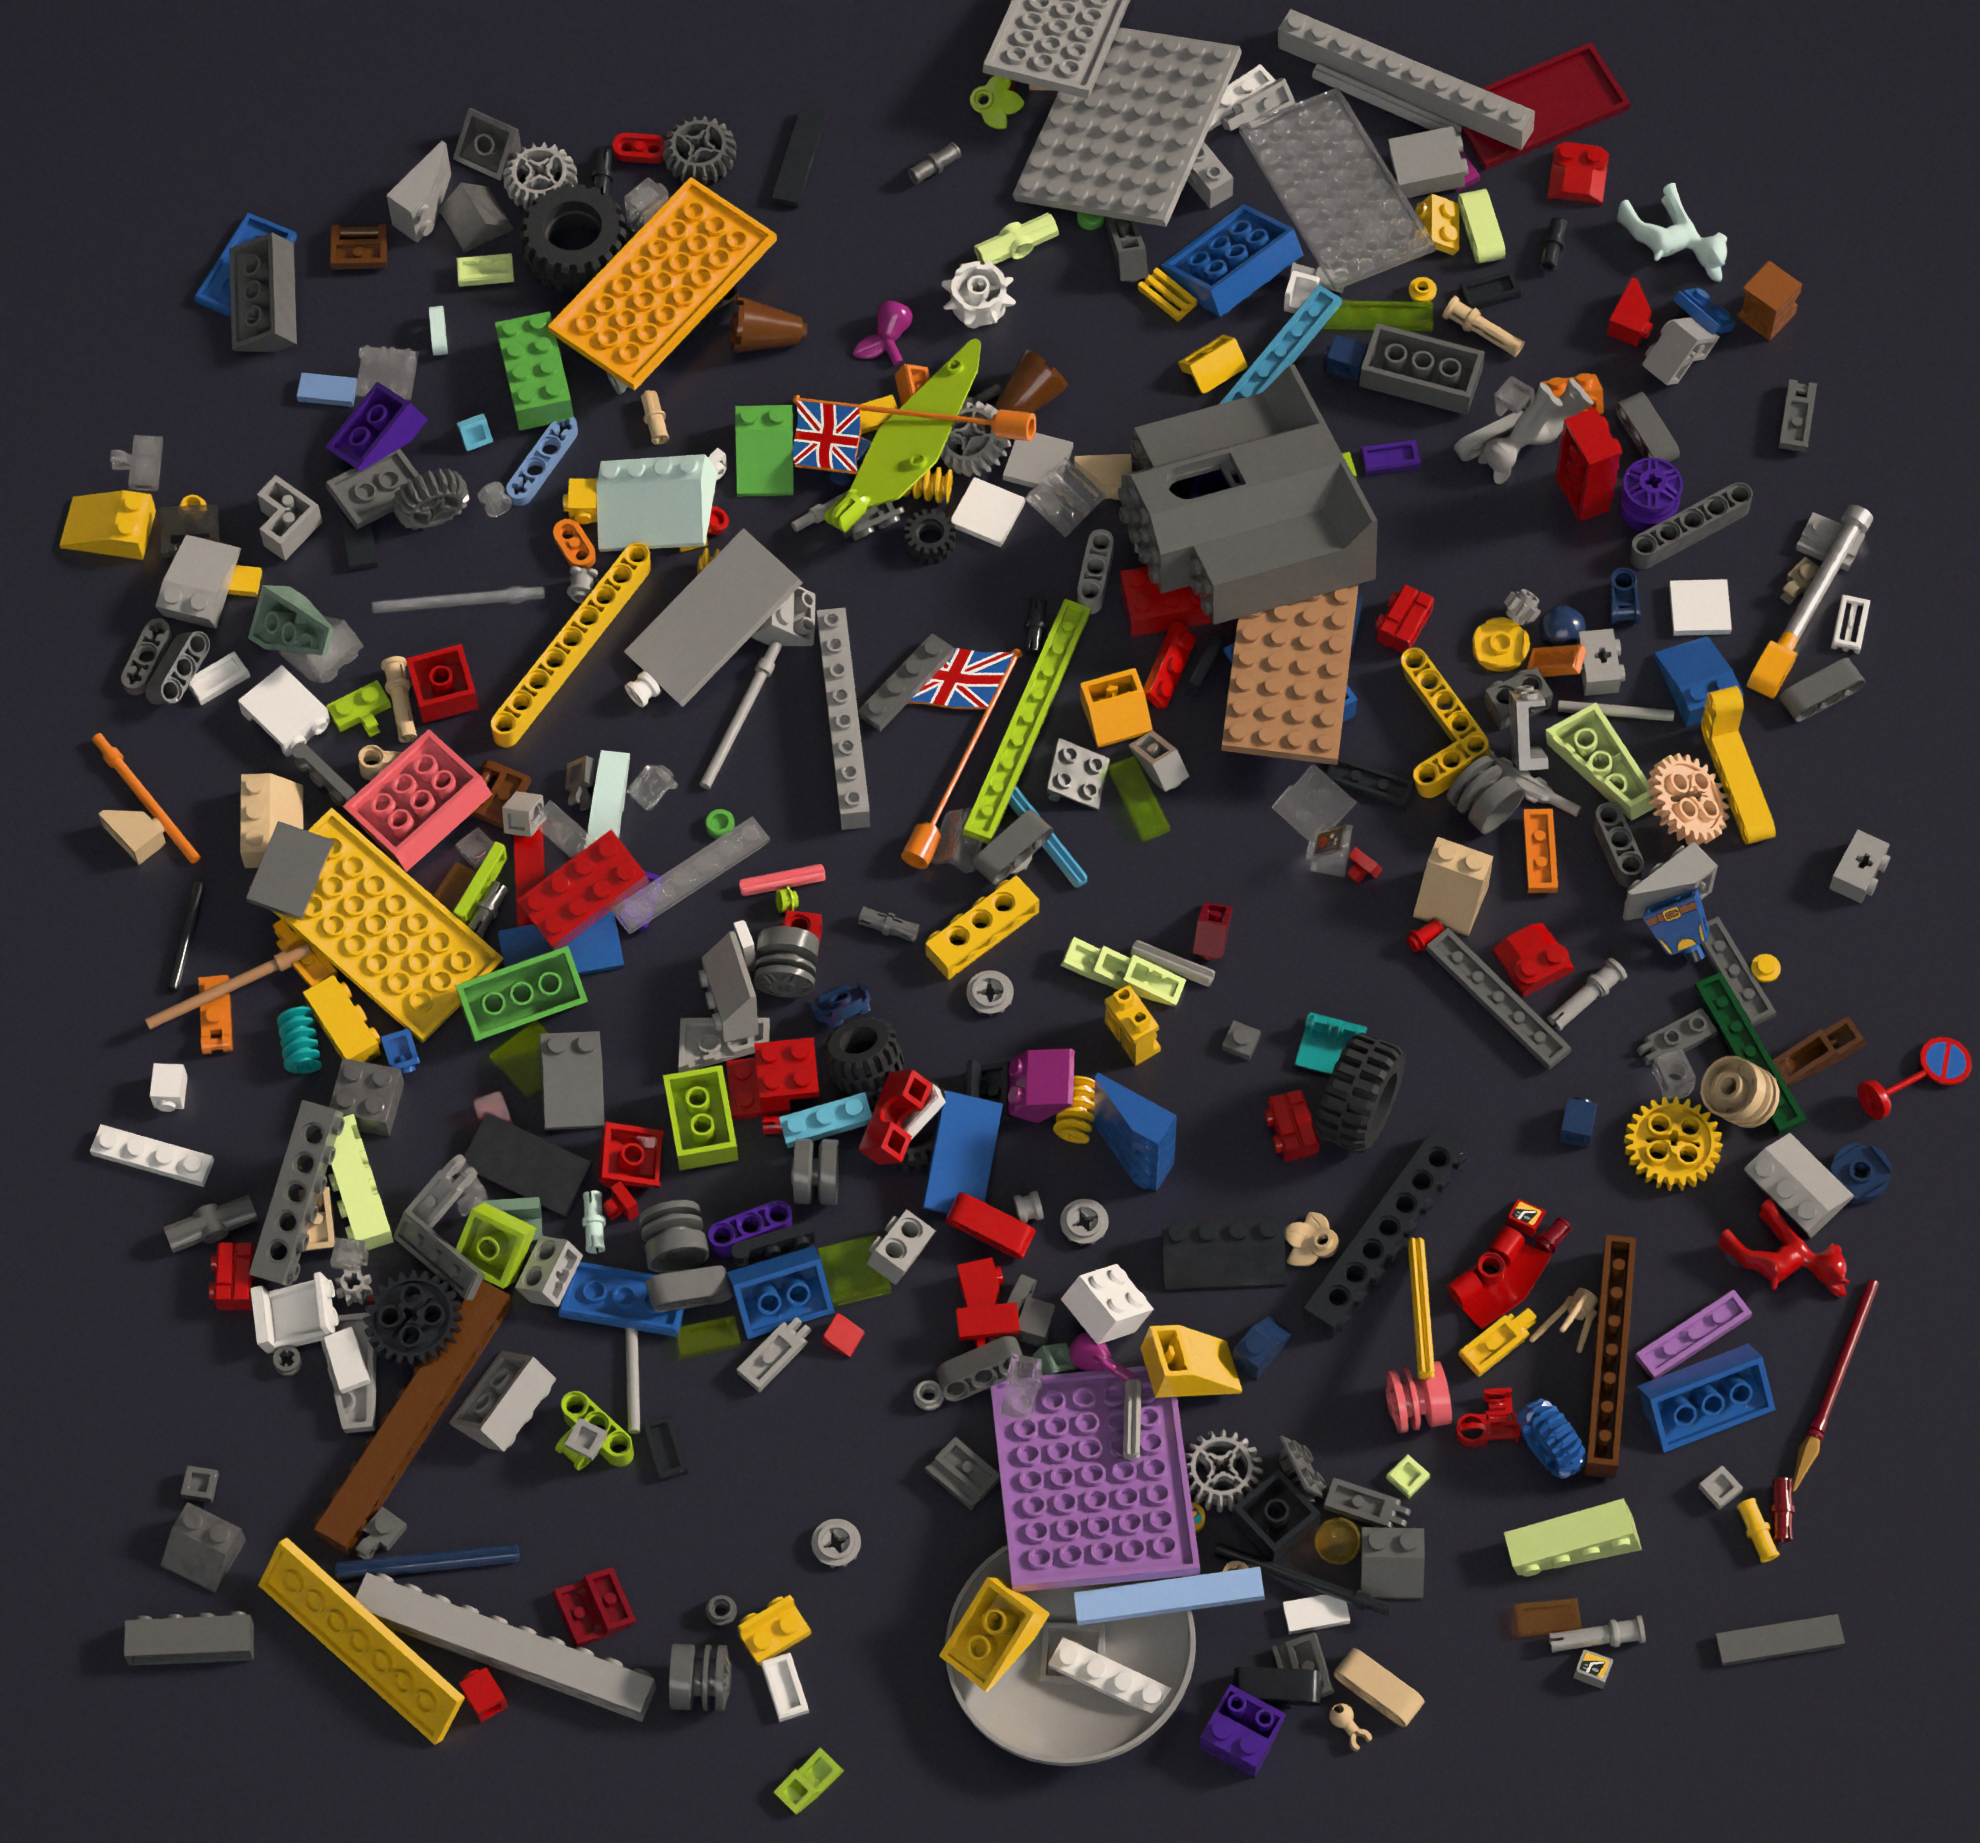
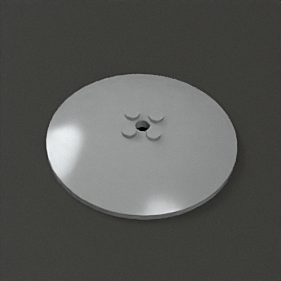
M1007 1545L987 1558L965 1583L951 1611L945 1645L987 1577L1004 1578L1012 1584ZM1176 1577L1022 1592L1049 1612L1050 1615L1032 1643L988 1692L982 1690L946 1662L952 1689L964 1713L985 1737L1000 1748L1029 1761L1047 1765L1079 1766L1097 1763L1116 1757L1138 1746L1153 1735L1168 1720L1183 1698L1190 1682L1196 1654V1632L1192 1612L1188 1610L1078 1626L1074 1592L1174 1579ZM1062 1637L1164 1684L1170 1687L1171 1690L1157 1709L1150 1713L1120 1702L1069 1676L1051 1669L1048 1663Z

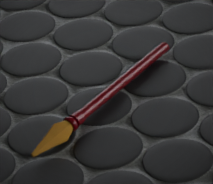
M1868 1279L1816 1416L1806 1431L1805 1440L1798 1449L1792 1492L1796 1491L1819 1454L1820 1442L1824 1438L1823 1434L1826 1429L1828 1416L1879 1286V1282L1874 1279Z

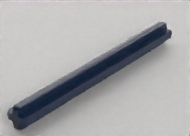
M517 1544L337 1562L335 1564V1576L337 1580L341 1581L361 1579L365 1577L366 1573L375 1576L377 1573H382L389 1576L514 1563L519 1561L520 1552Z

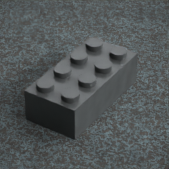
M1376 323L1361 368L1359 387L1468 415L1483 369L1485 351Z

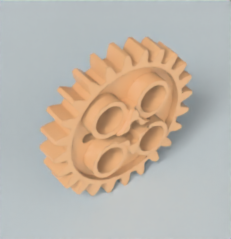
M1680 753L1673 757L1669 755L1655 764V768L1649 772L1652 778L1647 780V783L1652 788L1646 792L1653 796V800L1649 802V805L1656 806L1657 808L1653 813L1654 816L1662 817L1660 825L1667 824L1669 826L1668 834L1677 832L1678 841L1685 838L1688 845L1695 842L1698 846L1703 842L1707 844L1721 835V830L1727 827L1724 821L1729 819V815L1724 811L1729 808V805L1723 802L1727 794L1720 793L1719 791L1723 786L1722 783L1714 782L1716 774L1709 775L1707 773L1708 766L1699 767V759L1696 758L1691 762L1688 754L1684 757H1681Z

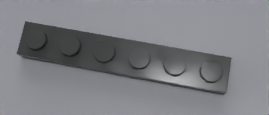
M1449 928L1427 944L1426 951L1548 1070L1552 1069L1571 1052V1047Z

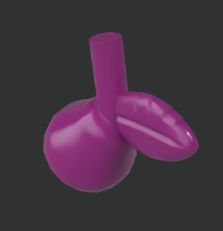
M889 300L880 304L877 311V334L862 339L856 345L853 355L860 359H872L881 355L886 350L894 366L903 363L904 360L894 341L911 325L913 319L911 310L896 301Z
M1088 1332L1081 1333L1073 1340L1069 1354L1071 1362L1078 1369L1084 1371L1106 1370L1124 1382L1132 1379L1134 1373L1112 1360V1354L1106 1342L1097 1345Z

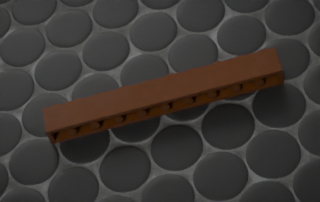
M482 1280L474 1300H465L462 1297V1309L457 1312L462 1314L463 1321L456 1322L462 1331L460 1333H452L457 1341L456 1344L447 1342L446 1346L449 1353L447 1354L439 1350L437 1352L439 1356L438 1361L430 1356L427 1357V1366H424L421 1360L418 1362L413 1372V1379L409 1385L405 1384L399 1391L397 1396L398 1402L392 1410H387L382 1417L381 1428L376 1435L372 1434L368 1438L364 1446V1454L360 1460L356 1459L351 1464L347 1473L348 1478L343 1486L338 1485L331 1496V1504L326 1511L322 1510L318 1514L314 1522V1530L318 1540L350 1556L364 1534L363 1529L380 1510L511 1309L512 1303L509 1294Z

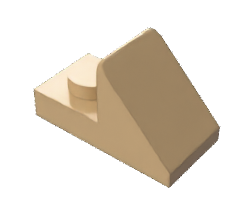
M325 1187L324 1192L319 1194L316 1203L318 1213L315 1221L310 1223L307 1232L309 1243L305 1251L336 1248L333 1222L335 1220L330 1189ZM299 1190L300 1200L303 1199L305 1190Z

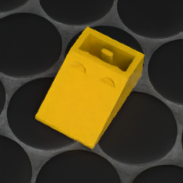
M1181 1325L1149 1327L1140 1349L1155 1398L1242 1393L1227 1341Z

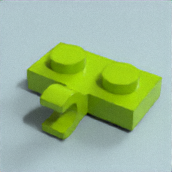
M378 680L326 705V708L340 732L362 723L368 736L372 737L380 733L374 716L391 708V703Z

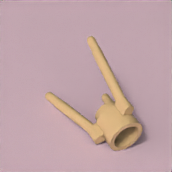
M1578 1288L1573 1297L1568 1296L1563 1305L1529 1338V1341L1534 1342L1568 1309L1569 1315L1560 1327V1332H1565L1574 1318L1577 1320L1586 1318L1576 1349L1577 1353H1581L1592 1321L1597 1315V1311L1594 1309L1598 1302L1597 1297L1587 1289Z

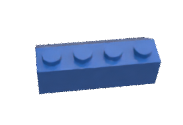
M1749 1343L1637 1386L1643 1412L1664 1453L1776 1410L1763 1357Z

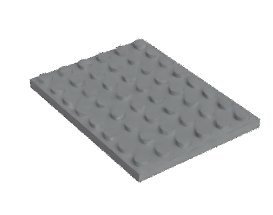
M1119 27L1089 99L1058 92L1013 192L1015 201L1166 227L1242 54L1240 46Z

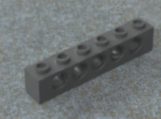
M302 1100L249 1275L285 1286H291L292 1282L297 1280L300 1272V1264H298L301 1252H305L309 1243L307 1232L310 1223L315 1221L318 1213L316 1203L319 1194L324 1192L327 1184L326 1170L335 1158L336 1148L334 1144L337 1136L341 1135L344 1128L343 1112ZM321 1129L322 1139L318 1143L313 1144V1132ZM312 1158L314 1162L313 1168L305 1173L303 1171V1163L306 1159ZM303 1187L305 1190L304 1197L296 1202L294 1193L296 1189ZM290 1216H294L296 1224L292 1230L287 1231L285 1222ZM285 1245L287 1254L283 1259L278 1260L276 1251L280 1246Z

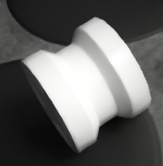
M645 671L638 674L637 680L634 682L630 681L625 685L626 692L630 698L642 708L648 704L649 698L656 697L661 693L656 681Z

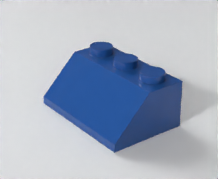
M814 1246L727 1272L747 1339L774 1332L783 1322L789 1325L796 1317L803 1323L835 1313L821 1259Z

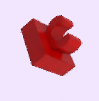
M1356 847L1348 855L1355 864L1349 869L1347 874L1357 883H1360L1365 878L1367 872L1376 878L1383 870L1379 864Z
M619 1181L611 1186L612 1198L603 1204L608 1217L614 1220L622 1213L629 1221L639 1215L637 1202L623 1183Z

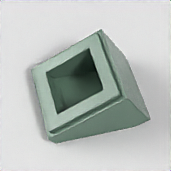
M1067 1343L1043 1345L1033 1354L1032 1359L1039 1376L1072 1373L1077 1370V1367L1071 1362Z

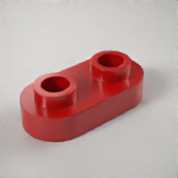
M621 133L613 140V153L618 160L623 162L660 163L663 161V152L666 149L663 147L665 139L653 134Z

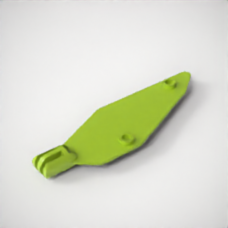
M970 340L900 409L958 416L978 372L981 350L980 340ZM893 414L878 429L850 490L824 514V520L841 531L847 532L870 507L899 500L937 463L955 421Z

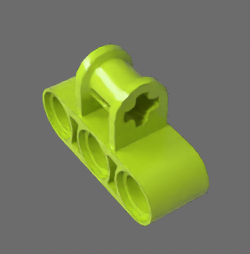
M579 1391L569 1392L563 1397L561 1402L563 1416L571 1429L559 1440L555 1447L559 1454L564 1453L574 1462V1467L577 1470L583 1469L592 1461L565 1446V1442L577 1421L581 1418L593 1425H603L605 1427L604 1430L608 1433L597 1455L600 1453L610 1464L616 1467L626 1466L633 1460L634 1450L631 1437L594 1402ZM574 1405L584 1407L579 1413L569 1412V1409ZM621 1444L627 1447L622 1453L612 1451L616 1445Z

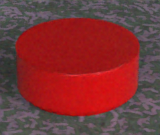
M712 506L707 533L720 535L728 526L729 519L722 509Z

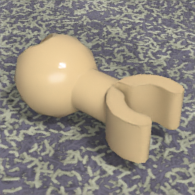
M1338 1703L1330 1709L1329 1719L1331 1723L1338 1728H1343L1350 1736L1349 1745L1353 1751L1356 1752L1360 1749V1746L1356 1743V1735L1364 1737L1366 1742L1372 1740V1736L1367 1730L1359 1729L1354 1723V1713L1347 1704ZM1339 1707L1340 1713L1335 1712L1334 1708Z

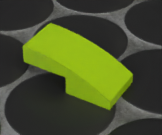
M819 1748L799 1770L795 1769L774 1793L797 1815L827 1789L844 1770L822 1748Z

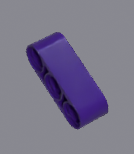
M776 1200L713 1224L708 1232L711 1252L716 1257L727 1258L732 1256V1246L737 1242L793 1226L790 1206L784 1201ZM776 1215L786 1217L782 1222L771 1220ZM751 1225L758 1228L752 1233L743 1231L744 1228ZM721 1236L729 1238V1241L723 1244L717 1243L715 1240Z

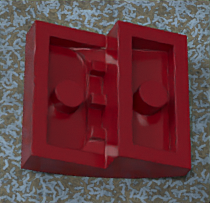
M613 1567L585 1575L580 1582L553 1590L552 1597L575 1649L604 1639L636 1623L634 1614Z

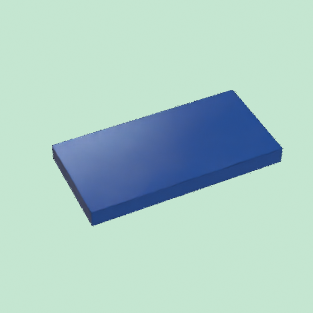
M247 212L194 296L195 303L231 317L229 248L271 232L294 243L297 238L296 232Z
M614 909L565 945L569 946L579 976L624 968ZM534 924L498 931L502 957L504 958V968L553 951Z
M951 1091L943 1092L946 1103L940 1108L922 1209L948 1214L958 1192L968 1194L985 1203L1003 1107L1002 1103Z
M580 1262L561 1300L559 1317L678 1337L685 1309L659 1313L653 1311L645 1281L657 1274Z

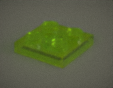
M877 1234L818 1248L833 1307L892 1293L889 1280L866 1264L873 1254L868 1250L877 1239Z

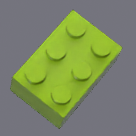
M722 1065L663 1075L679 1170L738 1161L737 1144Z

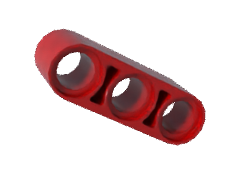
M961 1192L957 1193L945 1218V1221L956 1229L1017 1259L1024 1258L1036 1233L1035 1229L1026 1223Z

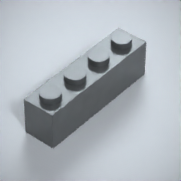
M240 1611L229 1612L227 1616L199 1613L196 1617L186 1618L179 1614L166 1615L164 1619L136 1616L134 1620H125L124 1657L129 1666L254 1660V1623L250 1615Z

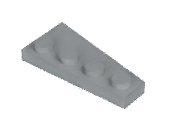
M368 1312L338 1315L339 1322L335 1326V1330L338 1332L351 1326L355 1329L371 1381L370 1384L342 1394L339 1390L325 1340L321 1341L323 1352L326 1355L329 1377L335 1392L334 1397L341 1426L345 1433L375 1431L377 1347L372 1348L369 1343L372 1337H367L364 1332L369 1327L363 1321L364 1317L371 1316Z

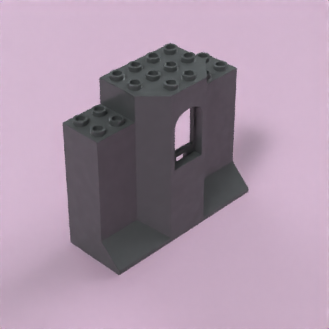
M1294 364L1289 365L1262 393L1134 428V440L1131 441V448L1135 459L1132 460L1133 472L1121 475V488H1118V495L1122 507L1118 511L1122 524H1127L1128 533L1132 544H1137L1141 563H1146L1148 566V575L1151 583L1157 584L1161 594L1191 586L1195 595L1198 594L1200 597V604L1204 615L1208 614L1213 625L1376 579L1377 519ZM1219 469L1230 487L1226 490L1193 499L1178 498L1169 490L1170 486L1176 481ZM1237 474L1241 482L1235 483L1232 475Z

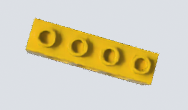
M1017 875L1011 880L1002 881L996 887L995 892L987 898L985 896L981 897L974 903L972 909L964 915L961 913L955 916L944 930H938L931 934L926 942V956L948 980L1038 914L1039 899ZM1000 906H1007L1010 909L1007 911H999L997 908ZM985 923L987 926L985 928H976L974 925ZM954 940H962L965 943L962 945H953L951 942H953Z

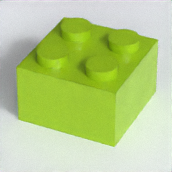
M484 1202L471 1209L456 1250L485 1274L484 1280L504 1289L516 1282L537 1228Z

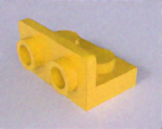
M791 1595L785 1598L782 1596L775 1598L767 1605V1609L758 1614L754 1612L747 1615L737 1627L740 1639L758 1666L761 1665V1661L775 1657L811 1635V1630L797 1610Z

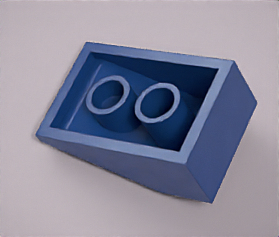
M1708 636L1654 653L1656 662L1686 727L1701 723L1708 692L1736 685L1740 689L1743 698L1744 694L1732 668Z

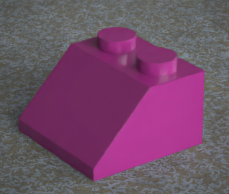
M1027 1050L1011 1059L1009 1066L1010 1089L1008 1093L1009 1115L1040 1123L1072 1106L1075 1050Z

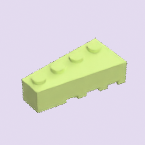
M1596 702L1546 729L1547 745L1604 797L1618 805L1622 813L1631 821L1656 808V806L1649 805V802L1653 800V796L1646 792L1652 787L1647 783L1646 777Z
M354 1114L343 1117L345 1120L344 1128L341 1135L337 1136L334 1144L336 1154L331 1164L333 1174L328 1175L333 1192L340 1191L342 1200L336 1202L341 1217H348L350 1226L345 1227L350 1245L356 1243L359 1253L393 1243L394 1241Z
M1624 1498L1504 1532L1512 1566L1517 1575L1526 1577L1536 1575L1543 1570L1561 1568L1567 1565L1642 1550L1633 1516Z

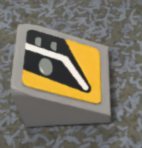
M1584 1649L1573 1678L1603 1689L1613 1659Z

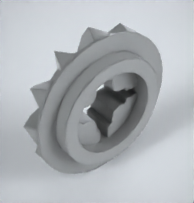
M993 970L976 974L969 981L966 990L970 1006L975 1008L979 1014L983 1012L988 1013L990 1016L997 1012L1003 1013L1005 1008L1011 1005L1014 995L1013 985L1009 978ZM988 984H991L994 993H998L993 996L992 1002H989L987 995H982L987 992Z
M1078 1199L1071 1202L1065 1207L1060 1218L1062 1232L1068 1237L1069 1241L1077 1242L1081 1246L1088 1243L1094 1245L1101 1237L1104 1238L1109 1223L1104 1207L1090 1199ZM1079 1213H1081L1086 1221L1093 1220L1089 1223L1088 1232L1083 1226H1076L1079 1224Z
M827 1520L821 1523L813 1533L811 1541L813 1554L819 1559L820 1563L830 1565L832 1568L841 1565L846 1566L850 1561L856 1559L861 1548L860 1534L856 1527L846 1520ZM832 1533L838 1541H845L841 1544V1553L836 1551L834 1547H828L832 1544Z

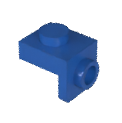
M410 1028L381 1036L389 1067L401 1069L402 1074L416 1070L414 1064L420 1063Z

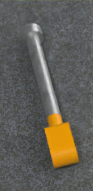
M1849 505L1841 518L1844 524L1843 528L1779 641L1776 643L1771 640L1764 650L1748 680V688L1771 699H1774L1797 657V653L1793 649L1858 534L1866 533L1873 521L1872 514L1858 505Z

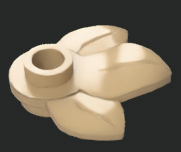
M1309 1212L1305 1223L1295 1222L1284 1228L1285 1240L1294 1247L1287 1258V1263L1292 1266H1310L1319 1257L1329 1258L1338 1250L1339 1238L1329 1228V1222L1322 1214ZM1328 1239L1326 1244L1319 1245L1322 1240Z

